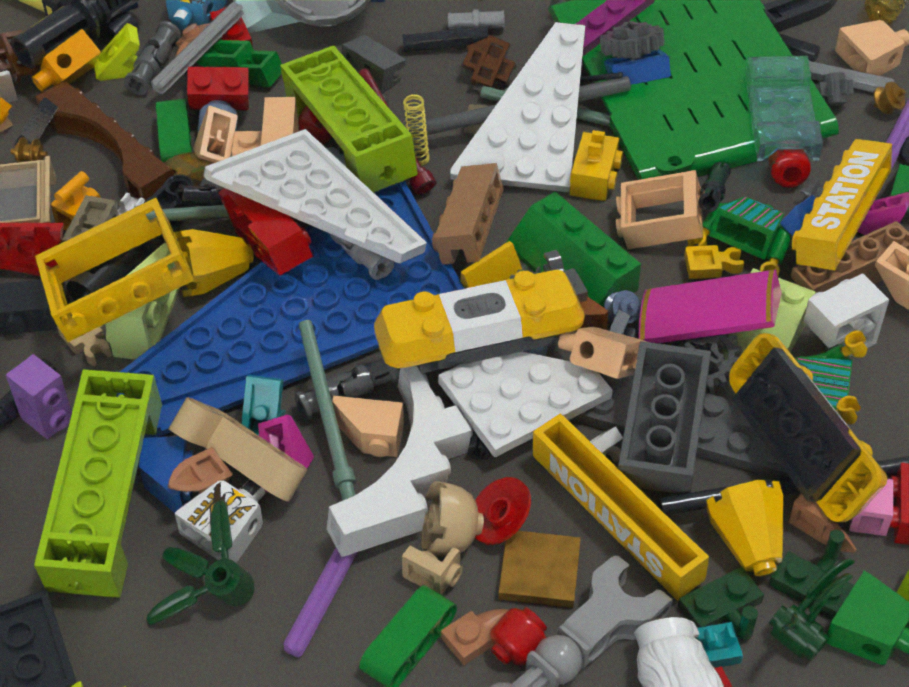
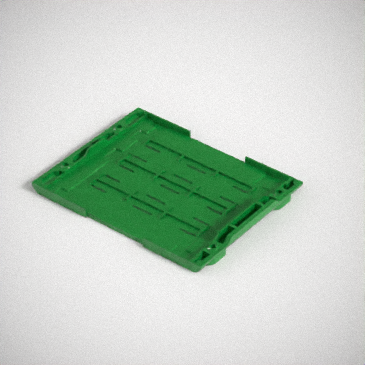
M570 0L550 5L548 11L554 22L576 24L607 0ZM654 0L653 4L630 21L637 22L636 19H638L639 23L647 22L652 24V26L659 25L660 28H663L665 42L664 46H659V49L669 55L670 77L632 84L630 91L601 97L610 114L609 126L615 137L619 138V145L638 180L696 170L697 177L710 174L711 168L716 162H721L720 167L727 163L730 168L769 158L771 151L782 143L793 142L801 145L839 134V126L835 115L802 65L799 66L767 17L765 7L760 0ZM599 44L582 57V63L589 76L608 74L604 61L615 57H612V54L605 55L602 53L601 45ZM607 80L593 81V83L602 82V81H607Z

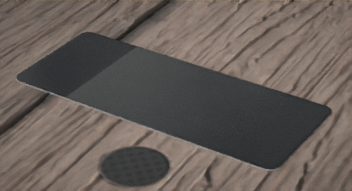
M44 97L16 140L15 145L21 137H25L28 144H31L35 138L39 139L58 107Z

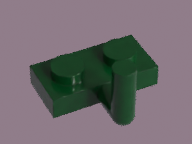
M840 530L830 532L824 554L817 565L788 551L782 559V563L779 564L777 570L771 576L769 585L802 602L806 598L807 591L838 561L845 539L844 533ZM835 576L820 590V592L816 595L815 599L811 602L809 607L813 605L815 600L826 588H828L836 579L839 578L838 576ZM849 582L842 585L826 601L820 613L833 619L854 585Z
M740 567L679 598L678 607L688 620L695 623L697 628L722 624L726 621L728 623L732 622L739 638L749 640L753 636L758 617V611L755 606L762 603L764 594L743 567Z

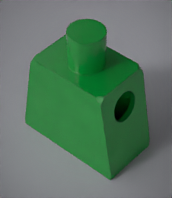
M864 570L831 621L827 633L829 636L827 644L880 665L887 664L896 648L909 655V602Z

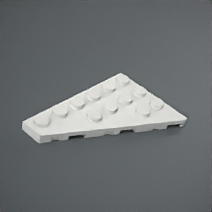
M555 22L451 168L450 179H457L461 166L497 163L503 185L569 192L585 25Z
M306 129L205 166L204 177L208 181L397 263H402L425 252L427 242Z

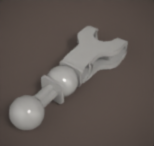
M615 555L593 572L588 601L578 608L563 625L558 627L557 635H550L542 639L536 649L528 653L526 672L512 684L496 682L489 687H558L559 685H564L574 680L581 668H585L588 663L594 661L617 640H636L634 632L639 626L647 622L667 618L673 599L661 590H655L645 597H632L624 593L621 587L626 582L629 564Z

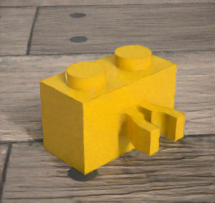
M595 130L592 133L583 132L571 171V196L606 202L609 189L615 190L618 172L614 170L620 169L622 164L623 151L618 150V137L606 136L605 132Z

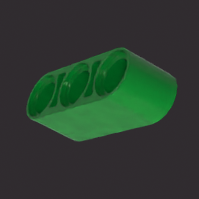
M186 98L156 102L161 161L167 162L171 168L194 165Z
M426 585L419 587L366 649L359 663L360 670L385 687H399L441 637V630L451 624L457 612V604Z

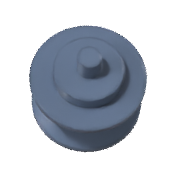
M624 290L610 294L605 300L604 308L608 310V320L612 322L618 309L629 314L628 324L638 319L641 304L633 292Z

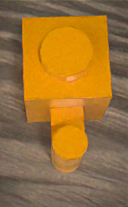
M80 171L54 194L55 200L50 204L55 223H64L63 230L65 231L70 226L86 195L101 198L95 189L84 186L89 181V177L83 171Z

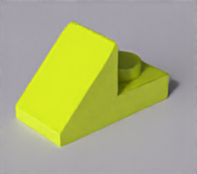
M126 23L102 50L94 66L96 79L106 81L125 78L128 73L133 71V65L137 59L135 54L140 46L135 26Z

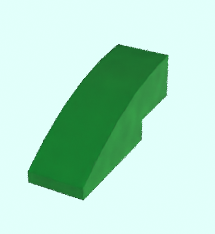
M218 40L196 61V63L203 67H246L249 71V84L254 86L271 87L282 74L280 67L282 63L277 51L254 50L250 41Z

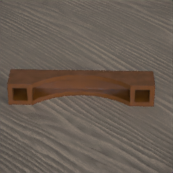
M63 81L35 96L37 105L46 97L58 107L48 123L57 133L88 138L100 143L115 154L123 165L122 172L126 190L131 197L137 199L141 197L146 201L169 177L174 176V171L167 162L159 160L149 147L141 145L131 132H126L113 117H108L103 113L97 103H91L85 98L79 88L75 89L68 82Z

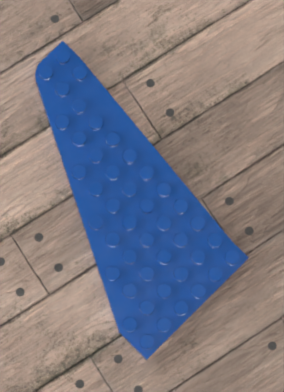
M405 180L378 190L374 194L427 242L424 253L402 263L394 262V268L386 277L375 280L370 276L369 269L364 264L355 262L342 246L331 238L330 233L312 225L307 226L305 230L311 238V244L308 246L313 255L312 258L280 276L263 262L259 263L120 371L123 373L154 375L162 408L156 435L145 434L144 438L160 437L172 432L169 430V427L186 397L224 411L244 403L246 376L248 375L284 379L283 386L311 376L298 325L301 321H312L325 370L379 348L374 333V322L384 306L413 300L417 293L423 291L437 295L464 289L452 265L442 264L439 253L434 251L432 244L433 231Z

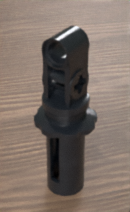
M61 0V8L11 39L12 49L24 66L33 69L42 63L43 58L81 29L85 31L92 41L97 40L101 34L100 26H105L111 21V18L123 13L128 7L139 0Z
M186 175L169 177L145 201L157 198L162 209L197 207V205H178L176 202V190L179 189L178 186L180 184L193 186L192 180ZM183 221L169 222L173 232L179 228ZM161 234L71 278L66 285L68 293L76 301L125 277L162 244L166 243L163 235Z

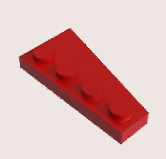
M0 223V269L40 276L35 256L62 243L64 223ZM55 259L45 263L50 268L58 265Z

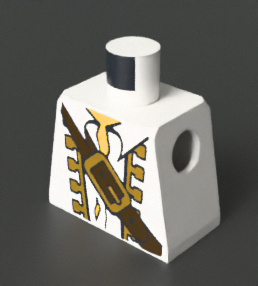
M251 479L239 490L224 480L217 481L175 512L179 533L217 560L222 559L221 552H215L212 548L211 512L213 505L217 501L223 500L226 502L233 542L232 547L228 550L229 559L237 563L262 527L261 508L257 502L265 495L264 489Z

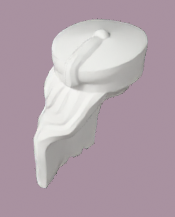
M671 617L647 622L635 630L634 635L639 646L637 655L638 679L643 687H724L717 671L711 665L702 643L696 639L699 636V631L694 622L685 618Z

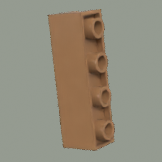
M497 163L461 166L457 179L453 181L451 195L447 197L444 213L440 215L438 229L436 233H433L432 237L434 251L439 253L442 264L455 263L459 249H463L466 262L480 261L504 190Z
M897 221L851 241L836 270L798 265L792 269L791 278L796 282L794 284L813 290L815 294L825 292L837 286L841 281L852 279L862 273L873 284L883 281L875 267L876 261L893 241L909 250V232Z

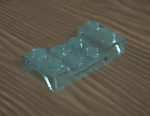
M808 56L747 57L745 79L757 161H765L778 149H803L813 161H819L823 141L819 121L815 120Z

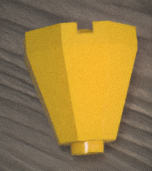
M195 229L174 232L194 278V281L186 284L188 290H182L184 297L209 292L249 270V264L253 262L251 245L246 244L243 238Z
M754 480L722 490L720 492L722 499L716 503L714 496L707 499V512L712 526L746 572H754L756 576H764L777 570L776 565L782 563L783 493L779 481H772V486L767 487L765 480Z

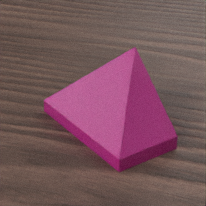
M909 192L874 200L857 232L867 235L897 221L900 223L909 207Z
M284 415L258 424L260 437L304 467H309L314 455L292 416Z

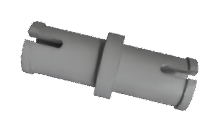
M473 9V12L448 13L449 30H456V27L460 26L462 29L483 28L487 26V29H505L504 10L479 12V9Z

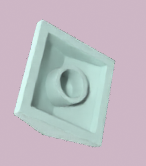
M232 0L238 5L241 4L243 6L244 15L242 19L249 33L300 22L285 12L276 0Z

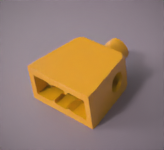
M81 29L43 58L40 66L41 71L32 76V80L42 92L51 85L55 86L63 81L70 84L94 68L101 51L85 31Z

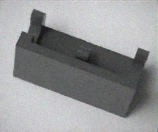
M366 35L342 44V55L358 73L361 69H368L382 94L385 93V90L401 81V77L397 75L393 77L397 70L405 67L406 59Z

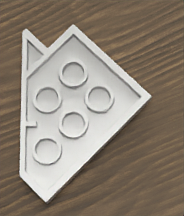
M522 351L458 365L439 374L438 378L439 385L457 406L494 458L532 439L534 430L561 413L567 420H570L611 399L613 392L612 388L596 371L572 364L570 361Z

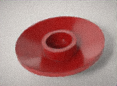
M514 477L501 478L490 483L480 492L475 501L478 506V513L483 514L484 524L481 534L475 535V538L483 544H499L511 538L522 527L530 511L531 494L528 487L521 480Z

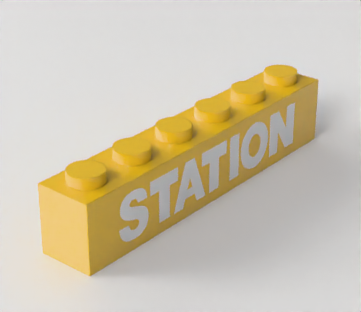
M855 139L849 150L844 151L840 165L834 167L832 178L830 181L825 182L821 196L816 197L814 200L812 211L804 216L801 229L799 231L796 230L793 235L792 250H796V264L836 270L891 172V143Z
M561 413L533 431V457L677 601L706 580L709 556Z

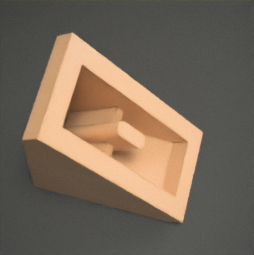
M210 105L208 106L193 146V150L198 158L216 163L231 156L238 115Z

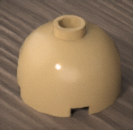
M433 482L425 498L432 500L427 514H425L423 530L420 531L422 549H428L427 551L436 557H446L453 547L462 553L471 546L475 535L481 534L484 524L483 514L478 513V506L472 494L462 487L451 483Z

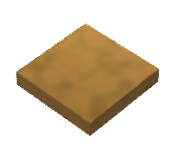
M517 531L505 542L498 599L574 608L581 537Z

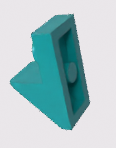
M254 375L246 376L242 425L259 435V423L285 415L286 410L281 409L284 379Z

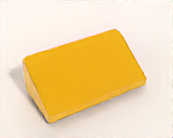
M509 241L481 258L480 261L461 271V283L464 289L509 280L511 275H516L518 269L522 270L513 243Z

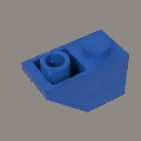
M179 436L144 438L139 461L144 488L175 513L186 504V501L192 500L193 491L184 492L168 488L169 479L174 469L181 462L194 456V451L188 450L186 440Z

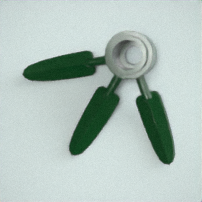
M223 500L217 501L213 505L211 512L212 548L215 552H221L222 559L215 561L208 568V561L194 553L175 547L166 548L162 557L167 563L194 578H201L205 575V586L195 590L193 586L189 585L163 599L148 613L146 619L149 625L161 622L193 606L197 602V597L207 592L212 593L230 606L245 604L252 598L255 589L253 577L240 565L229 559L228 550L232 547L233 542L226 502Z
M847 558L830 568L807 591L806 598L798 607L795 604L788 609L785 606H781L769 621V624L773 626L770 635L799 658L804 656L809 661H812L829 639V636L823 632L824 627L816 622L815 619L826 601L842 585L853 578L852 574L845 573L826 588L810 607L809 615L804 611L820 590L836 575L854 564L855 560Z

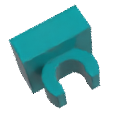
M732 622L697 628L699 636L696 639L702 643L714 668L740 664L742 662L743 654Z

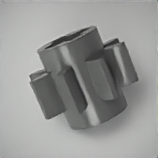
M843 72L822 75L823 82L815 84L828 106L846 104L847 96L854 94L853 80L845 79V73Z

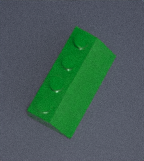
M553 192L531 205L506 241V243L509 241L513 243L518 258L534 272L538 267H541V273L545 272L543 265L548 263L544 258V253L557 250L561 256L564 270L574 268L588 291L587 297L604 307L606 298L612 293L624 290L633 293L638 291L641 263L557 192Z

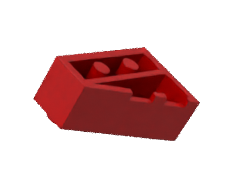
M226 188L218 192L237 236L243 238L246 244H250L253 255L279 276L313 257L308 246L311 244L309 234L304 227H299L289 215Z

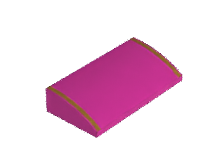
M776 269L645 289L639 318V339L650 343H664L774 327L782 295Z

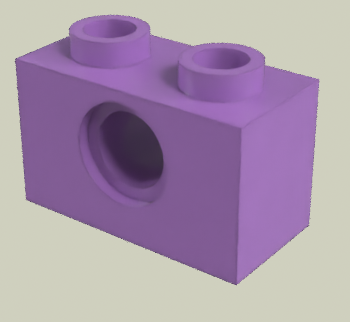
M34 354L6 374L22 420L47 440L68 425L72 410L60 374Z

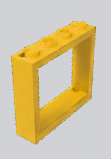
M157 198L149 200L35 256L51 315L67 342L194 281L173 229ZM155 211L157 217L149 220L146 214ZM161 234L163 235L171 255L67 304L61 283ZM55 259L58 264L57 266L50 268L45 264ZM174 262L176 267L169 270L167 265Z

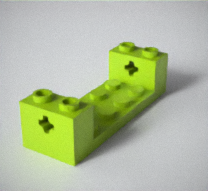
M334 45L280 65L286 97H296L297 116L299 117L307 105L344 151L346 168L373 193L418 175L412 134Z
M84 369L82 371L34 567L47 592L121 598L128 566L121 546V540L144 435H156L162 408L154 375Z

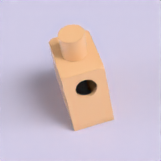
M881 20L846 26L839 29L835 51L853 70L880 76L900 64L904 47L909 45V33L905 29L894 32Z
M596 327L580 328L577 332L572 331L561 334L558 347L559 349L571 352L570 362L572 364L619 379L634 375L640 341H647Z

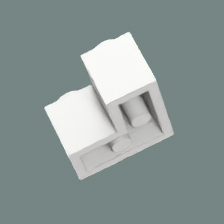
M862 273L852 279L841 281L837 286L825 292L814 294L808 300L803 322L828 348L837 344L846 346L844 342L846 335L855 330L863 333L866 338L864 344L869 348L877 343L889 299Z

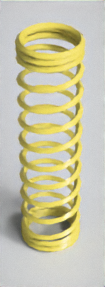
M414 94L407 96L403 104L408 131L410 129L415 130L410 133L420 132L419 134H412V136H414L413 138H420L413 140L415 141L413 144L420 143V145H414V149H422L416 150L415 155L423 154L422 156H416V158L426 155L424 160L419 161L422 166L430 160L425 124L424 99ZM413 99L421 101V104L417 102H410L408 104L406 103L407 101ZM410 104H418V106H413V107H412V106H408V105H410ZM418 111H421V112H422L421 114H410V115H407V112H408V113H416V112H418Z

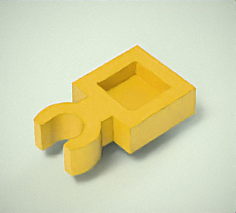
M717 245L685 247L684 258L689 279L719 278L722 275V270L732 274L743 272L744 260H740L741 249L730 247L724 252H719Z

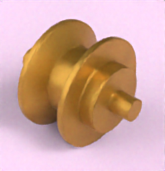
M895 82L886 83L885 88H876L874 91V107L886 115L892 114L894 109H902L905 105V89H901Z
M21 137L15 145V149L11 148V154L14 155L17 163L43 160L45 156H48V152L44 151L43 145H41L38 138H35L31 144H28L27 139Z

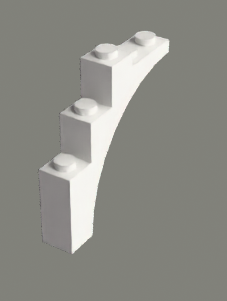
M417 366L400 368L398 389L407 406L411 426L405 448L394 465L377 482L357 495L329 506L327 531L341 557L422 531L425 514L428 512L425 497L429 487L435 481L447 483L448 475L451 473L448 459L468 453L470 437L473 436L472 427L456 405L444 408L441 398L435 396L431 390L426 374L421 373Z

